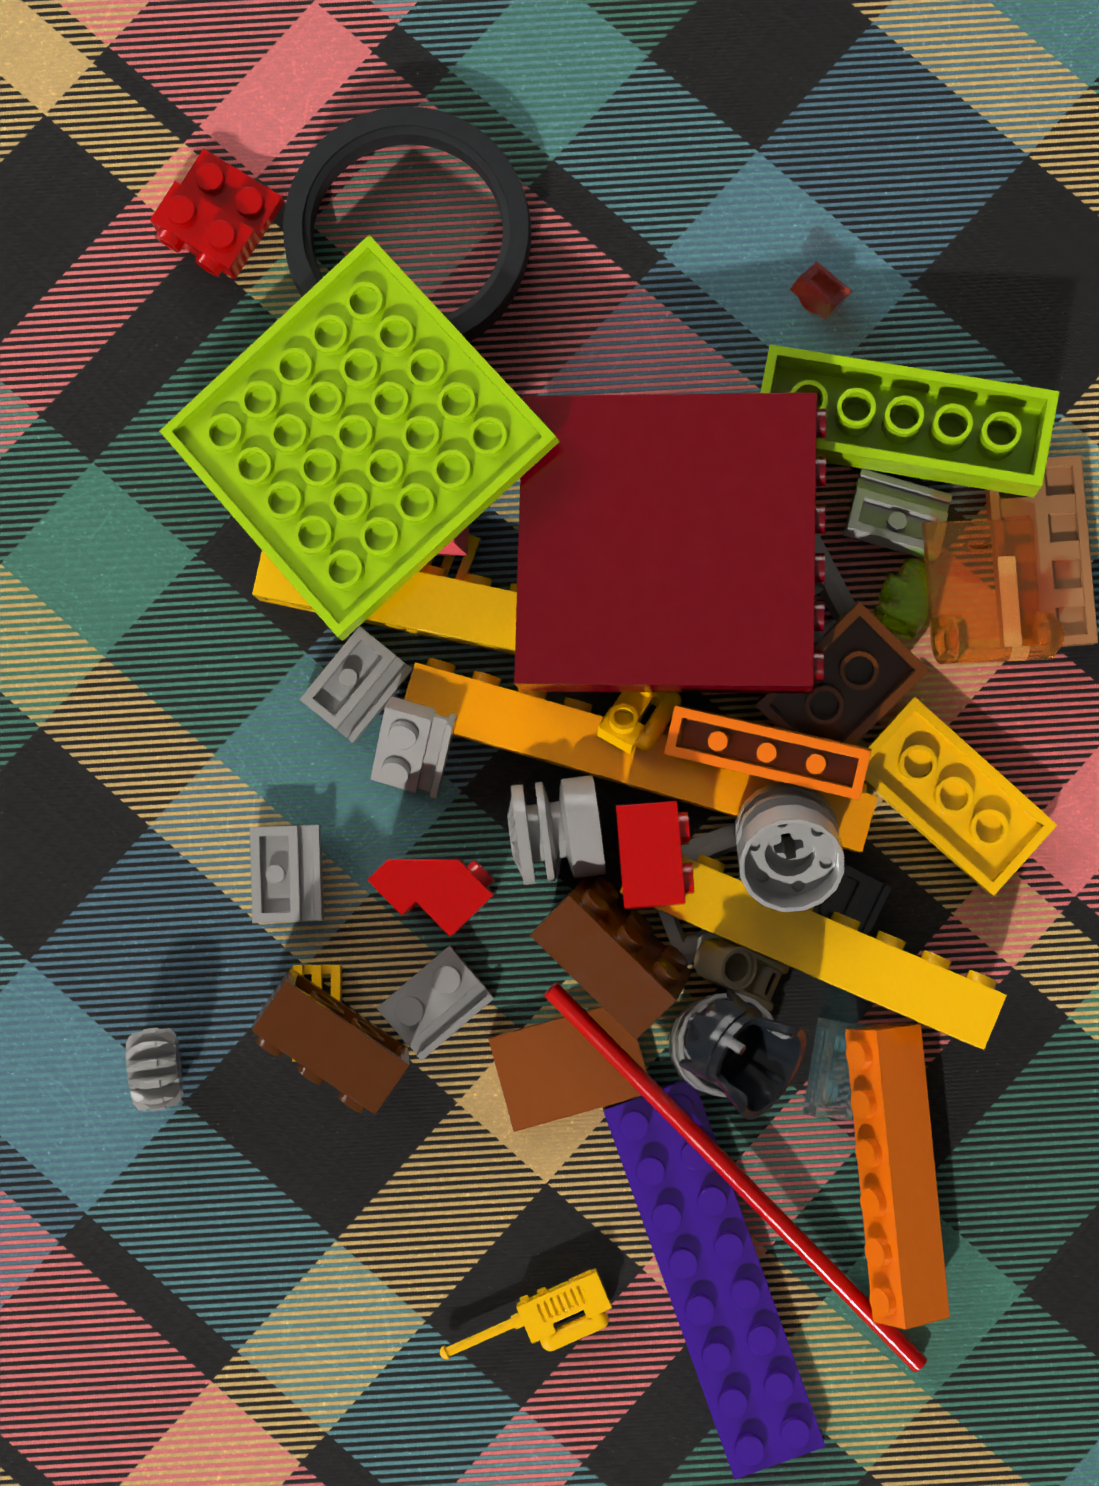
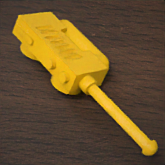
M622 692L598 725L597 736L629 754L632 753L635 747L644 751L651 750L670 723L674 707L681 705L682 698L677 692ZM653 704L656 706V709L646 724H641L642 718Z
M590 1269L548 1290L546 1287H542L537 1290L538 1294L532 1297L528 1295L520 1297V1302L516 1306L518 1313L511 1315V1319L450 1346H442L440 1356L445 1360H449L450 1356L510 1329L515 1328L517 1330L525 1326L531 1343L540 1340L545 1350L554 1351L604 1329L609 1322L606 1311L612 1308V1304L597 1269ZM584 1310L586 1315L556 1328L555 1322Z

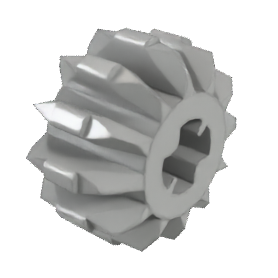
M158 1027L132 1033L126 1042L125 1055L128 1085L134 1106L139 1111L151 1110L152 1112L166 1110V1107L178 1105L184 1095L181 1054L176 1034L171 1028L159 1029Z

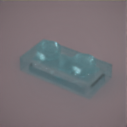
M818 1017L803 1108L804 1114L820 1118L852 1121L853 1111L850 1103L851 1089L846 1059L845 1032L846 1029L865 1027L867 1025Z

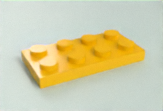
M912 697L867 746L872 751L864 782L990 896H994L1057 826L1052 819L916 697Z

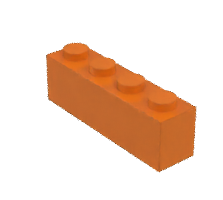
M677 705L674 707L664 754L860 800L872 749L684 705Z

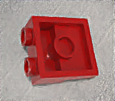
M203 148L181 184L174 181L150 218V221L157 231L156 239L166 247L177 253L184 248L197 256L195 262L208 273L219 277L221 272L235 280L285 202L281 195Z

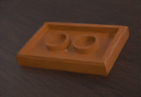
M602 1006L586 1010L646 1071L638 1039L636 1040ZM564 1016L488 1038L514 1132L642 1096Z

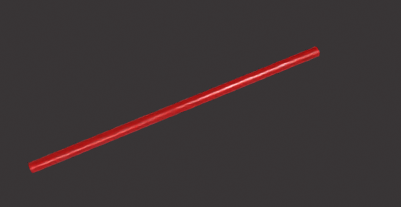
M558 982L554 983L545 992L544 997L913 1372L922 1369L927 1362V1358L897 1327L873 1322L870 1300L592 1016Z

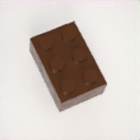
M858 600L814 643V650H824V680H814L813 694L764 693L757 700L755 706L776 727L855 745L930 670Z
M594 876L584 877L552 909L529 936L637 1040L677 1001L692 971L687 967V959L677 948L672 945L665 946L653 934L654 929L642 914L637 911L630 912L628 909L625 910L624 905L618 900V892L607 880L601 877L596 879Z
M292 968L288 970L258 1013L251 1030L258 1035L255 1041L261 1048L276 1057H280L282 1053H285L299 1063L296 1069L300 1074L317 1085H321L323 1081H326L340 1091L337 1097L345 1105L359 1113L366 1108L373 1114H376L409 1067L408 1047Z

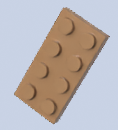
M1082 455L1048 457L1043 485L1034 498L985 489L999 651H1004L996 557H1014L1022 650L1094 645L1098 643Z

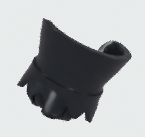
M729 989L726 994L729 1001L717 999L700 1013L695 1012L687 1022V1029L689 1031L684 1046V1054L688 1059H682L679 1065L693 1075L703 1078L711 1084H717L745 1119H754L769 1110L790 1085L805 1052L806 1034L802 1028L762 1018L756 1010Z

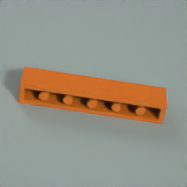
M883 1023L845 1029L846 1059L851 1089L850 1103L854 1120L855 1154L858 1162L861 1193L860 1205L863 1213L865 1255L870 1286L869 1299L873 1322L906 1330L950 1318L921 1024Z

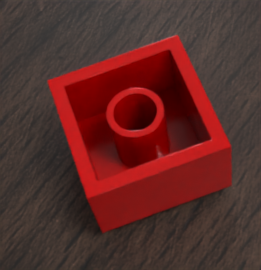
M677 801L616 806L625 910L684 905L686 903L685 895L695 893L692 862L682 863L681 845H689L690 842L688 812L678 813Z

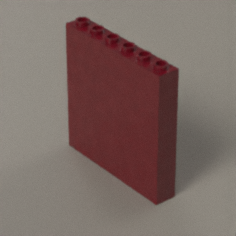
M817 392L523 396V401L553 432L560 442L520 478L514 684L520 691L813 694L814 680H824V650H814V631H824V602H814L815 583H825V553H815V534H825V504H816V486H826V456H816V438H826V409H817Z

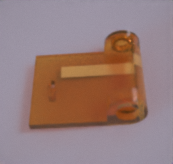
M1033 519L922 523L931 647L935 660L939 664L1053 659L1063 645L1064 629L1053 613L1040 612Z

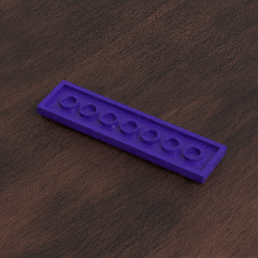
M683 1079L661 1087L717 1144L698 1090L692 1088ZM643 1096L604 1107V1115L734 1480L826 1447L733 1188Z

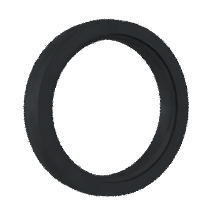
M411 106L391 107L365 113L345 122L330 132L311 150L297 171L288 192L283 220L284 248L289 271L299 294L303 297L323 278L315 257L314 225L321 201L339 174L359 158L382 148L397 145H422L436 148L459 158L479 174L491 190L498 204L503 223L501 250L489 279L471 300L445 316L465 339L471 342L489 329L503 315L515 297L527 268L531 247V219L525 193L514 168L499 147L483 132L470 123L442 111Z

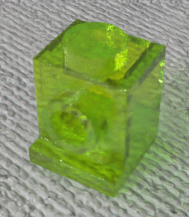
M906 559L897 575L889 573L879 595V600L882 601L873 610L872 614L889 631L912 640L924 626L942 576L932 573L931 568L923 562Z

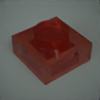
M818 261L801 274L789 289L799 297V301L805 309L820 315L824 320L832 315L853 292Z

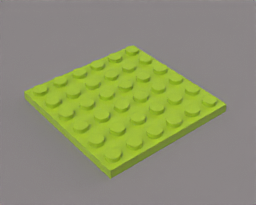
M370 235L360 242L159 431L325 624L341 640L346 639L560 442L553 432Z

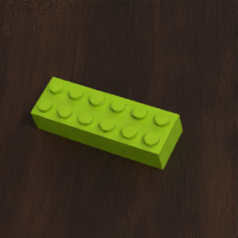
M769 345L761 393L817 392V409H826V438H816V456H826V463L1033 498L1041 489L1060 391Z

